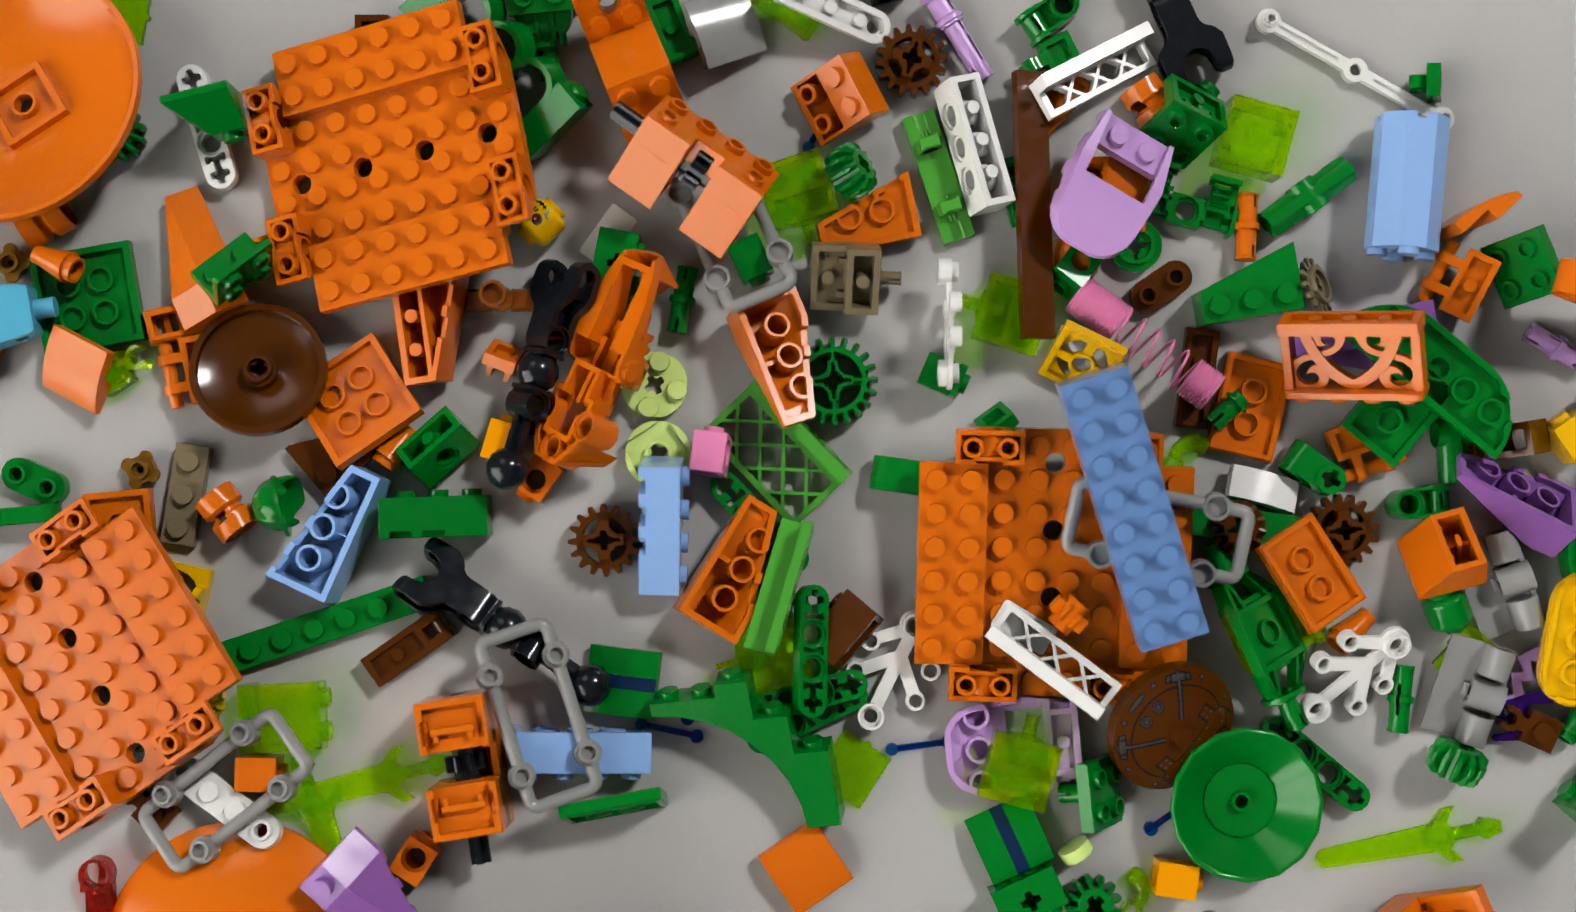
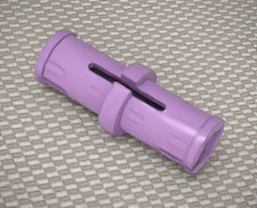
M1535 322L1527 327L1522 336V341L1541 350L1549 360H1557L1576 371V347L1568 342V338L1563 335L1557 336Z

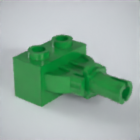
M507 0L509 16L523 23L530 29L533 36H536V47L539 56L552 58L560 65L557 34H559L560 46H568L566 33L571 27L573 12H576L572 1ZM541 72V82H545V77Z

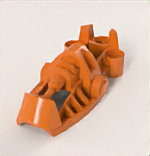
M624 249L601 280L593 306L578 320L567 351L569 357L574 360L572 368L565 382L558 381L554 390L548 391L553 393V397L550 398V411L543 420L536 421L534 454L541 457L544 461L573 471L579 467L604 468L617 459L615 456L604 452L614 446L619 435L618 425L609 420V417L623 387L638 392L650 367L644 356L650 353V348L647 346L654 338L647 331L652 317L651 311L655 296L661 294L669 287L678 288L677 282L661 254L639 249ZM636 270L641 273V282L623 318L631 288L633 271Z

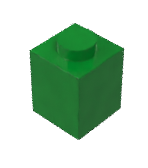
M757 232L732 243L727 250L743 286L751 284L752 288H755L770 280L769 275L774 273V268L768 262L766 251Z

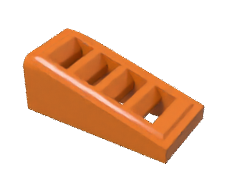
M174 305L142 312L152 347L158 346L157 344L162 342L172 343L178 341L177 338L200 334L209 325L206 324L185 332ZM176 314L180 330L173 332L169 316ZM162 318L166 333L160 335L156 320Z

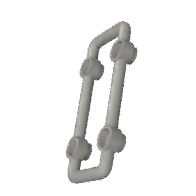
M677 176L671 186L666 189L665 196L668 205L672 209L679 211L684 221L692 209L693 193L689 187L681 183ZM763 201L755 210L754 215L768 243L766 247L768 262L771 266L780 269L784 277L782 280L734 299L729 290L732 284L729 270L722 265H718L713 253L692 239L706 270L703 276L706 289L710 293L717 295L721 305L729 312H741L793 289L797 282V274L792 264L794 258L793 247L789 241L779 237Z
M1082 476L1073 483L1061 536V545L1068 554L1087 558L1093 567L1103 569L1111 565L1104 540L1096 539L1088 545L1075 542L1084 493L1088 489L1085 478ZM1166 490L1171 505L1201 510L1213 521H1221L1227 516L1241 518L1230 571L1215 569L1208 560L1203 558L1195 559L1189 564L1196 587L1206 588L1214 582L1220 584L1237 583L1244 574L1255 525L1253 510L1246 505L1230 502L1225 495L1219 492H1211L1205 497Z
M534 618L480 637L474 648L479 665L475 675L476 683L488 693L511 764L507 773V779L513 788L519 790L525 808L532 813H544L597 793L603 782L598 764L601 759L602 750L600 745L589 737L566 666L570 652L566 644L558 641L552 623L544 618ZM538 631L541 632L545 643L541 653L542 661L547 667L553 668L577 741L573 750L574 759L579 765L585 767L589 778L587 783L539 800L536 799L532 787L536 779V772L533 766L524 762L500 685L503 683L504 673L500 666L492 663L488 650L490 647Z
M272 708L265 709L252 719L245 718L235 721L231 725L230 736L175 780H164L154 786L152 798L143 804L139 810L138 820L172 871L184 873L198 863L205 864L216 860L220 855L221 845L275 802L292 800L298 793L299 783L311 774L313 769L311 756L282 714ZM270 722L299 764V767L290 774L284 773L272 777L267 786L268 791L213 835H203L195 838L190 844L189 854L181 859L154 820L153 813L160 808L178 805L183 799V790L238 746L255 744L260 738L261 728Z

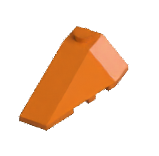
M198 186L166 196L171 298L184 331L187 332L211 323L226 311L249 304V300L244 290L242 295L231 303L225 301L220 306H217L191 277L193 269L225 247Z
M747 494L689 579L687 586H685L672 608L736 645L754 613L755 600L759 584L762 581V570L766 553L769 550L777 511L751 494Z

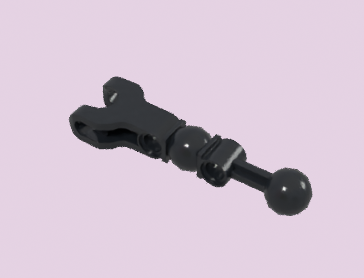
M1147 0L1164 41L1157 62L1158 69L1164 80L1173 73L1187 81L1183 62L1188 55L1192 54L1205 56L1212 64L1214 70L1218 72L1232 69L1234 59L1225 35L1218 28L1202 23L1197 17L1190 0Z
M547 259L541 261L535 270L530 285V296L534 309L526 333V346L523 347V351L528 353L521 358L517 365L519 383L512 382L511 386L513 389L508 393L505 402L507 412L514 418L504 448L492 453L486 465L489 481L501 490L517 489L524 484L529 475V464L526 456L523 455L532 422L533 420H543L548 415L551 405L550 398L553 397V393L548 392V390L553 388L559 379L557 361H564L563 355L570 347L578 320L593 306L597 297L601 273L593 263L576 262L567 269L560 261ZM551 269L554 273L552 283L549 280V273ZM585 272L586 283L580 287L582 275Z
M436 537L430 538L424 545V554L426 559L439 571L438 576L427 582H420L409 576H401L392 585L395 596L417 613L434 614L445 612L470 629L477 631L480 635L526 621L519 610L511 607H502L503 601L468 577L465 572V562L461 552ZM540 631L495 646L501 649H511L510 655L530 669L536 670L542 664L554 672L553 668L547 667L542 661L541 653L545 643ZM571 659L568 660L566 666L578 703L585 706H595L604 702L611 692V679L605 669L596 664L580 666Z

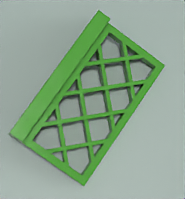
M756 379L708 425L718 427L722 422H735V442L732 441V446H735V454L731 451L729 461L783 518L801 522L853 473L806 421L783 428ZM749 396L759 405V419L741 418V404ZM736 409V418H727ZM764 411H765L772 419H764ZM740 423H759L758 442H740ZM764 423L777 424L782 429V443L763 442ZM787 435L795 444L787 443ZM740 446L758 447V466L745 465L740 460ZM763 447L782 448L781 467L763 466ZM787 448H800L804 452L805 467H786ZM810 460H811L818 468H810ZM750 470H758V478ZM763 470L781 471V490H769L762 484ZM786 471L805 472L804 491L786 490ZM809 472L823 473L832 483L824 491H809ZM773 494L781 495V503ZM785 495H804V510L795 518L785 508ZM809 496H818L809 504Z

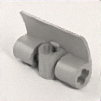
M1508 528L1478 536L1477 539L1488 562L1487 583L1466 588L1464 592L1473 611L1482 640L1487 642L1515 630L1524 632L1544 626L1546 616L1536 588H1538L1537 581L1528 560H1525L1517 537Z
M1452 633L1420 727L1451 735L1455 740L1463 744L1484 749L1495 716L1501 714L1508 694V687L1506 685L1517 653L1492 643Z

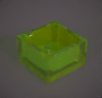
M1234 94L1225 102L1227 130L1215 140L1208 166L1274 183L1283 177L1300 111Z

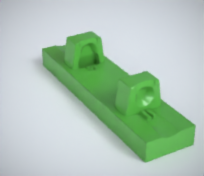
M934 109L903 118L901 122L942 245L946 246L975 236L976 234ZM937 147L939 149L923 155L930 148Z

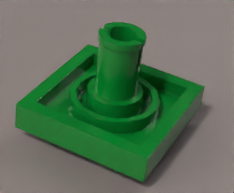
M1544 224L1480 248L1483 254L1502 262L1493 281L1505 310L1551 294L1559 260Z
M1104 753L1075 764L1077 783H1059L1058 793H1065V795H1059L1058 799L1061 803H1079L1082 833H1096L1122 821L1125 804L1120 796L1119 782L1121 772L1112 762L1109 753Z

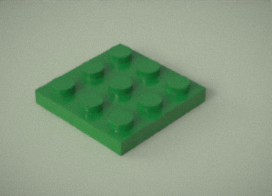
M124 240L68 250L77 252L80 258L85 261V271L76 283L60 282L40 266L33 264L30 261V257H28L33 288L37 291L38 299L54 296L59 306L58 317L42 319L44 354L53 325H63L103 347L149 340L142 313L144 310L131 241Z

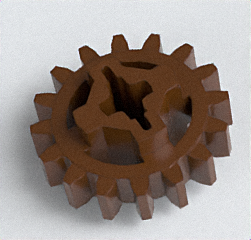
M910 24L906 25L904 33H901L897 27L894 28L893 39L888 36H884L882 39V43L886 48L878 47L876 55L883 58L875 61V68L883 69L878 76L879 81H889L886 89L888 92L895 87L898 88V97L902 98L905 91L910 92L912 99H916L918 90H921L925 96L928 95L930 92L929 84L934 87H938L940 84V80L936 75L944 76L946 68L940 64L947 62L948 55L939 54L944 47V43L938 42L935 44L933 41L936 33L933 31L928 36L924 35V26L920 25L917 32H912ZM911 41V44L903 48L896 47L902 42ZM922 45L930 51L932 58L926 56ZM913 50H916L915 64L907 74V60L912 55ZM889 63L897 68L900 79L894 75ZM919 75L927 76L921 81L911 82L913 78Z
M1333 494L1332 502L1328 498H1321V508L1317 506L1310 507L1311 512L1320 525L1324 517L1329 514L1328 520L1321 527L1346 566H1350V558L1355 563H1361L1363 560L1360 553L1372 554L1373 551L1368 544L1369 542H1378L1379 538L1372 535V530H1376L1380 526L1370 521L1376 515L1375 511H1364L1367 505L1366 501H1359L1354 504V495H1347L1343 501L1341 494ZM1350 511L1358 517L1360 522L1350 517ZM1341 526L1353 527L1352 530H1346L1341 535L1329 533L1330 530H1336V528ZM1361 535L1359 542L1354 547L1355 540Z
M601 504L600 512H596L593 507H588L589 516L587 518L581 514L577 516L581 525L579 527H570V530L576 533V538L568 540V544L576 545L577 550L572 552L571 556L582 557L579 564L580 568L588 564L591 565L590 574L595 575L599 568L602 569L604 577L610 575V568H614L618 574L622 573L621 564L624 562L631 566L633 561L629 557L630 554H639V549L634 547V542L639 541V536L633 533L639 527V524L628 523L631 517L629 512L620 516V506L615 505L611 512H608L606 504ZM611 518L618 521L624 527L626 533H618L612 527ZM598 519L597 528L592 534L584 535L588 525ZM605 530L607 531V536L620 538V541L608 544L607 550H605L603 544L590 542V539L601 537ZM627 545L621 557L613 561V552L619 546ZM584 547H591L598 553L599 562L591 558Z

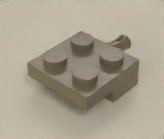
M812 241L809 310L843 311L844 315H878L881 285L901 286L902 273L901 271L881 270L882 249L879 243Z

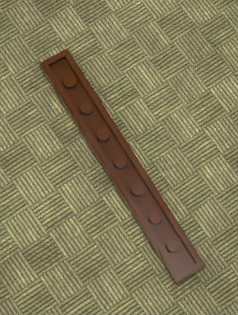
M1015 70L1011 73L1019 337L1026 340L1055 339L1052 224L1050 220L1049 121L1029 88L1045 71Z

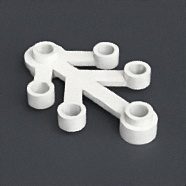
M938 258L937 285H946V299H943L945 328L943 333L944 360H938L937 384L938 387H946V390H952L953 383H959V363H953L954 352H956V346H962V326H953L956 312H962V291H952V282L959 281V262H952V258Z
M915 609L905 612L901 616L898 625L877 632L874 631L872 635L877 638L874 646L868 647L865 643L862 646L867 651H874L881 643L901 638L895 651L862 662L853 660L846 665L845 670H849L855 664L861 666L862 673L865 675L886 668L871 701L865 703L857 713L859 724L866 730L873 731L882 726L885 719L882 708L899 674L906 692L905 703L907 707L912 711H919L925 706V696L918 689L908 659V655L914 645L915 632L909 629V623L915 619ZM921 664L920 674L925 680L934 681L940 676L941 669L938 664H932L936 667V673L932 677L924 674V668L929 664ZM848 675V678H849L850 680H855V681L861 680V679H855L853 676ZM915 694L919 695L922 699L921 704L916 707L909 704L910 697ZM870 709L877 713L876 719L871 722L864 718L865 712Z
M1391 626L1380 635H1357L1351 629H1344L1337 635L1336 642L1345 652H1354L1358 648L1373 649L1365 657H1331L1322 650L1313 653L1310 658V665L1319 674H1326L1329 671L1346 672L1319 694L1309 693L1301 699L1300 707L1307 720L1314 724L1324 722L1331 714L1330 702L1354 683L1353 693L1349 694L1343 702L1344 708L1353 716H1360L1367 710L1366 698L1369 685L1380 695H1386L1391 692L1394 687L1392 678L1397 659L1405 657L1412 645L1410 635L1404 628ZM1352 637L1351 641H1350L1349 643L1345 644V642L1347 641V639H1349V638ZM1325 659L1324 663L1319 665V662ZM1382 661L1380 672L1372 676L1373 668ZM1385 680L1384 684L1379 686V684Z

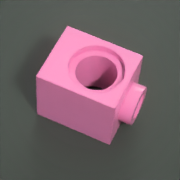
M705 426L704 430L694 429L689 470L694 475L727 479L732 438L728 433H724V428Z

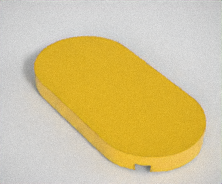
M1576 573L1563 578L1551 593L1536 665V679L1543 693L1558 704L1568 707H1576Z

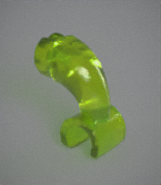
M1199 434L1183 436L1172 446L1168 456L1164 457L1163 465H1167L1170 459H1174L1177 462V466H1184L1181 456L1189 452L1204 454L1209 446V440L1201 437Z
M1133 866L1126 873L1125 879L1132 884L1135 897L1133 900L1127 899L1121 903V912H1125L1131 905L1135 906L1136 912H1143L1142 908L1149 899L1151 889L1149 877L1138 867Z

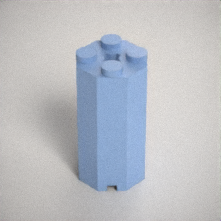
M1410 109L1386 111L1381 113V117H1375L1363 249L1366 251L1367 256L1383 257L1382 261L1393 263L1403 262L1404 257H1414L1413 260L1422 262L1435 261V254L1439 253L1451 118L1439 112L1429 111L1428 118L1419 115V110Z

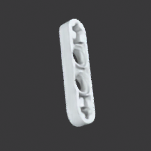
M189 64L183 66L178 71L176 81L179 91L193 88L186 83L191 80V74L193 73L201 78L196 81L197 87L211 84V78L199 66ZM189 124L208 184L223 192L234 189L239 182L240 176L231 144L221 142L218 151L209 153L206 151L204 144L210 135ZM210 160H219L221 167L230 172L229 175L225 176V183L215 179V176L220 174L219 167L213 161L209 163Z

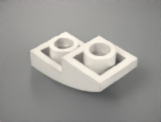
M1231 464L1225 496L1232 500L1247 501L1255 506L1261 505L1281 514L1290 515L1295 513L1300 482L1257 468Z

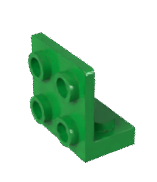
M1171 73L1163 81L1165 105L1139 130L1167 147H1174L1171 162L1182 164L1181 169H1185L1227 130L1224 101Z
M244 232L193 269L191 277L217 306H220L225 301L231 303L242 295L245 286L252 281L260 282L270 274L272 270L273 243L266 238L257 245Z

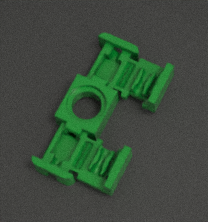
M1171 162L1169 170L1172 173L1168 172L1163 194L1151 214L1164 217L1163 223L1192 231L1202 227L1224 233V239L1231 237L1234 233L1235 223L1239 214L1234 206L1243 181L1214 173L1210 176L1208 184L1212 186L1210 196L1206 195L1205 199L1175 191L1170 194V191L1174 189V186H1170L1173 175L1177 176L1182 164ZM1215 183H1219V184H1223V185H1226V186H1230L1231 188L1229 189V188H1225V187L1218 186V185H1214V184H1215ZM1184 202L1192 207L1193 215L1190 220L1178 218L1175 212L1177 204Z

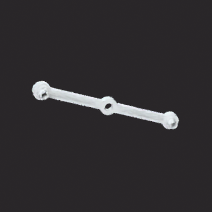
M1271 8L1264 9L1256 16L1255 27L1261 34L1270 35L1274 33L1339 70L1342 79L1346 83L1357 84L1360 82L1407 110H1419V115L1428 118L1429 111L1439 112L1451 118L1450 128L1453 126L1455 121L1454 114L1449 108H1434L1369 71L1367 64L1362 59H1348L1281 21V16L1276 10ZM1351 66H1356L1359 69L1358 75L1351 74Z

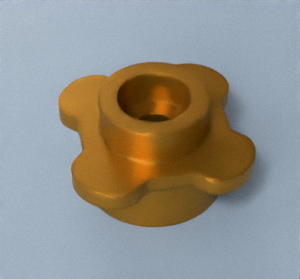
M13 243L5 244L3 252L0 254V272L9 283L18 282L20 277L25 275L30 268L29 256L19 252L17 245ZM10 260L14 261L13 266H9Z
M141 451L139 456L132 459L125 458L121 463L122 470L126 471L129 477L128 485L133 489H140L144 483L156 482L160 478V470H158V466L153 460V454L149 451ZM139 467H143L142 473L138 472Z

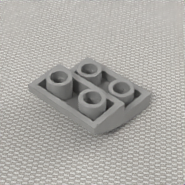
M689 0L681 3L689 35L695 36L703 69H711L767 50L761 26L750 0Z

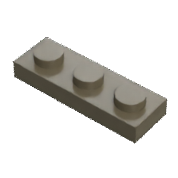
M176 443L160 542L197 547L202 516L194 506L206 495L214 448Z

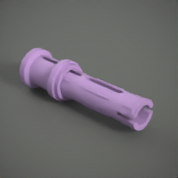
M921 0L923 7L927 6L936 20L937 24L935 27L941 33L944 32L947 38H949L969 73L979 72L982 82L991 77L994 72L986 63L983 55L961 21L963 19L961 10H956L951 0Z

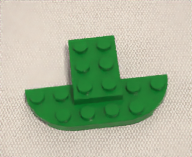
M1390 304L1371 306L1360 311H1402L1417 309L1404 305ZM1425 313L1424 334L1429 390L1424 400L1409 405L1401 404L1398 401L1367 404L1363 400H1359L1339 425L1386 464L1394 468L1437 417L1440 416L1491 459L1496 460L1504 449L1512 428L1509 403L1511 398L1501 376L1491 365ZM1355 337L1346 338L1348 342L1374 363L1379 359L1378 356L1371 355L1363 350ZM1368 337L1372 345L1385 349L1386 346L1376 345L1377 342L1381 341L1380 337ZM1411 337L1402 338L1398 352L1412 356ZM1392 360L1391 363L1400 366L1404 372L1403 376L1393 373L1391 375L1392 380L1411 381L1413 378L1412 370L1405 363Z

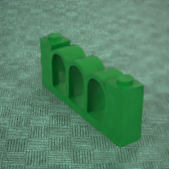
M405 0L399 9L403 14L450 0ZM458 0V1H460L461 4H463L466 0ZM481 0L485 8L484 20L491 19L497 33L504 29L512 36L515 42L516 51L511 62L514 81L516 82L532 65L536 66L545 77L546 89L544 96L522 118L530 161L541 159L594 105L587 98L588 93L582 85L573 82V80L566 81L565 74L557 62L549 57L535 56L536 43L532 32L521 22L505 20L506 7L504 0Z

